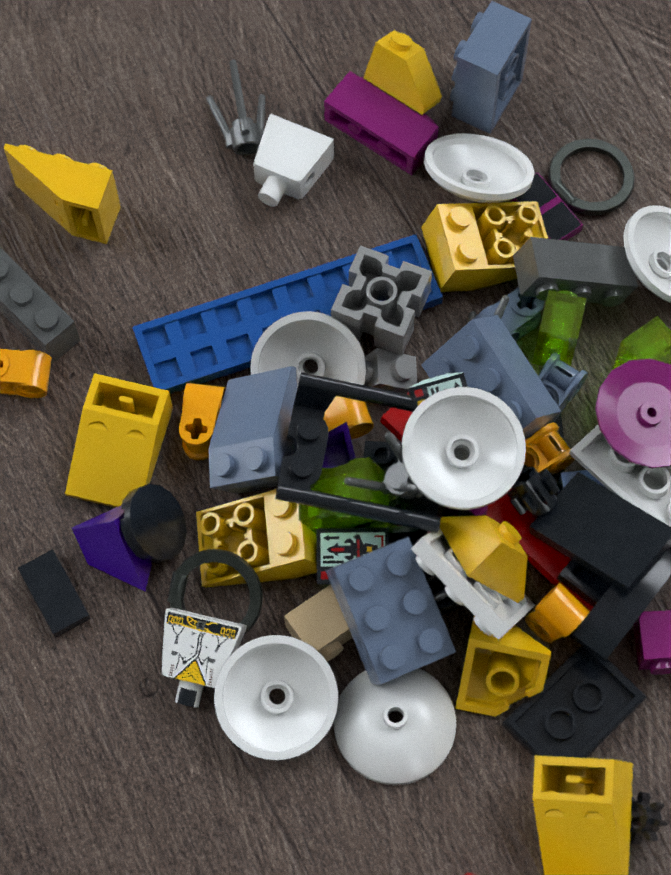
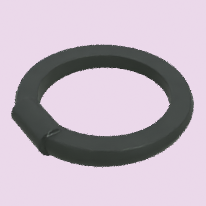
M580 139L566 144L553 156L548 170L550 187L570 210L583 215H603L618 209L629 199L635 183L632 165L625 154L614 145L598 139ZM584 151L599 152L610 157L619 166L623 176V185L614 197L606 201H584L575 197L562 183L560 177L561 166L570 156Z
M221 549L200 551L187 558L172 573L167 599L170 602L171 608L187 611L184 605V596L188 575L197 566L209 562L227 564L243 576L249 588V608L245 617L240 622V624L247 625L245 635L258 620L263 603L261 583L251 565L237 554Z

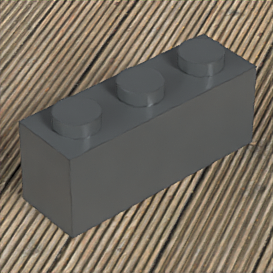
M530 237L513 256L521 296L537 297V299L543 301L551 299L569 300L575 304L584 302L601 303L604 306L612 307L623 303L638 287L635 273L626 256L625 247Z
M0 247V312L38 351L50 355L52 358L51 364H53L80 341L75 321Z

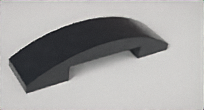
M669 547L629 595L611 584L571 637L605 662L671 576V547Z

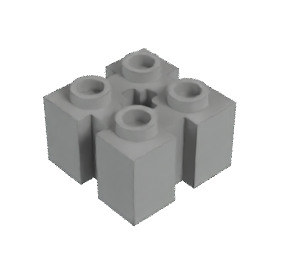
M360 245L349 269V286L342 284L332 306L331 316L344 323L358 340H360L363 332L374 336V346L403 356L414 330L415 316L420 317L430 294L432 271L403 261L400 269L390 266L388 255Z

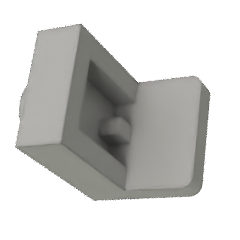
M379 348L365 356V386L407 394L409 392L408 388L417 383L416 356L406 354L401 356Z

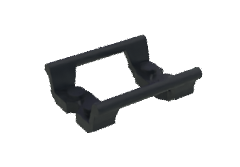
M301 372L286 438L287 441L294 445L296 452L288 457L283 456L275 495L276 500L438 533L441 517L437 516L439 504L424 495L421 498L414 497L412 499L398 497L401 508L312 490L317 485L322 472L329 435L328 426L323 420L324 414L336 396L414 412L410 395Z

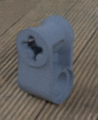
M519 287L507 295L509 301L501 318L515 342L539 325L541 311L544 306V301L537 299V297L521 296ZM500 301L482 310L474 319L493 316Z
M555 352L547 360L538 377L562 412L568 402L572 401L581 389L588 376V372L574 369L561 361L560 355ZM561 412L557 414L554 418H552L544 426H546L549 423L555 422L558 416L561 414Z

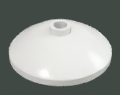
M477 134L446 135L431 142L425 152L424 166L432 179L446 191L472 202L495 203L514 199L528 191L534 178L533 165L521 151L510 144L488 136Z
M656 205L643 207L632 215L626 223L624 229L626 256L633 272L641 283L653 294L671 303V208Z
M305 311L280 318L261 335L255 345L251 358V375L289 366L296 367L297 387L301 372L360 385L365 384L366 360L360 342L344 323L324 313ZM312 359L316 361L318 370L316 372L307 371L305 368L306 360Z
M456 387L433 394L414 410L404 429L402 458L409 478L424 496L445 507L460 510L476 509L497 501L512 488L524 465L526 443L518 418L502 400L480 389ZM457 448H464L467 450L469 457L466 460H458L454 455V451Z
M270 635L247 642L227 659L216 681L214 704L222 729L237 747L258 758L284 760L306 753L325 737L336 715L338 689L331 667L315 648L293 637ZM275 688H279L285 693V700L281 704H275L270 699V693Z
M420 668L383 684H371L365 670L356 676L343 690L338 700L334 718V732L341 754L355 771L377 783L404 785L427 777L444 762L454 742L456 715L453 703L445 688L432 675ZM392 711H399L403 715V720L399 723H393L388 719V714Z

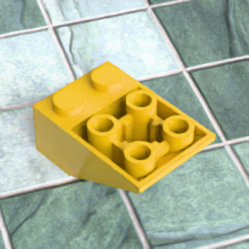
M5 143L4 151L18 188L72 236L104 244L108 243L121 208L112 170L99 163L85 164L73 161L70 157L63 154L49 155L38 152L27 145L14 146Z
M537 201L437 204L421 227L434 277L441 292L473 291L517 279L513 259L515 253L530 237L548 239Z
M94 373L82 409L65 491L66 496L116 508L122 505V501L129 491L150 484L173 411L168 390Z
M276 489L198 511L196 512L199 552L208 549H221L235 553L251 565L260 582L295 579L317 573L316 528H324L322 509L276 500ZM209 562L200 565L202 587L246 584L243 576L227 564Z
M535 756L533 804L544 875H628L633 763L614 759Z

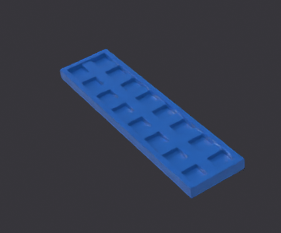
M416 234L372 248V250L388 255L390 266L400 269L403 261L432 271ZM356 254L133 326V332L152 386L168 390L172 394L184 390L187 383L202 384L250 368L252 354L259 338L269 326L280 318L305 311L319 312L331 316L332 306L342 284L349 286V269ZM433 272L430 294L423 310L442 304L443 296Z

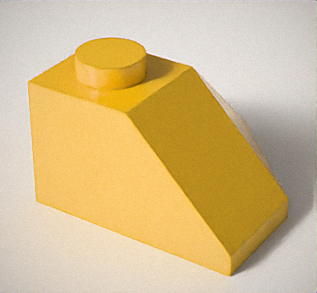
M395 30L375 43L363 77L365 80L421 115L441 101L442 94L423 47L413 42L408 35L398 33Z
M486 515L441 517L439 528L468 577L517 603L524 599L528 556L519 543L521 540L520 534L511 524L506 521L500 524Z
M473 616L455 709L496 717L509 710V705L523 697L528 696L530 698L543 691L551 651L516 625L499 640L493 634L489 636L476 625L474 621L475 616Z

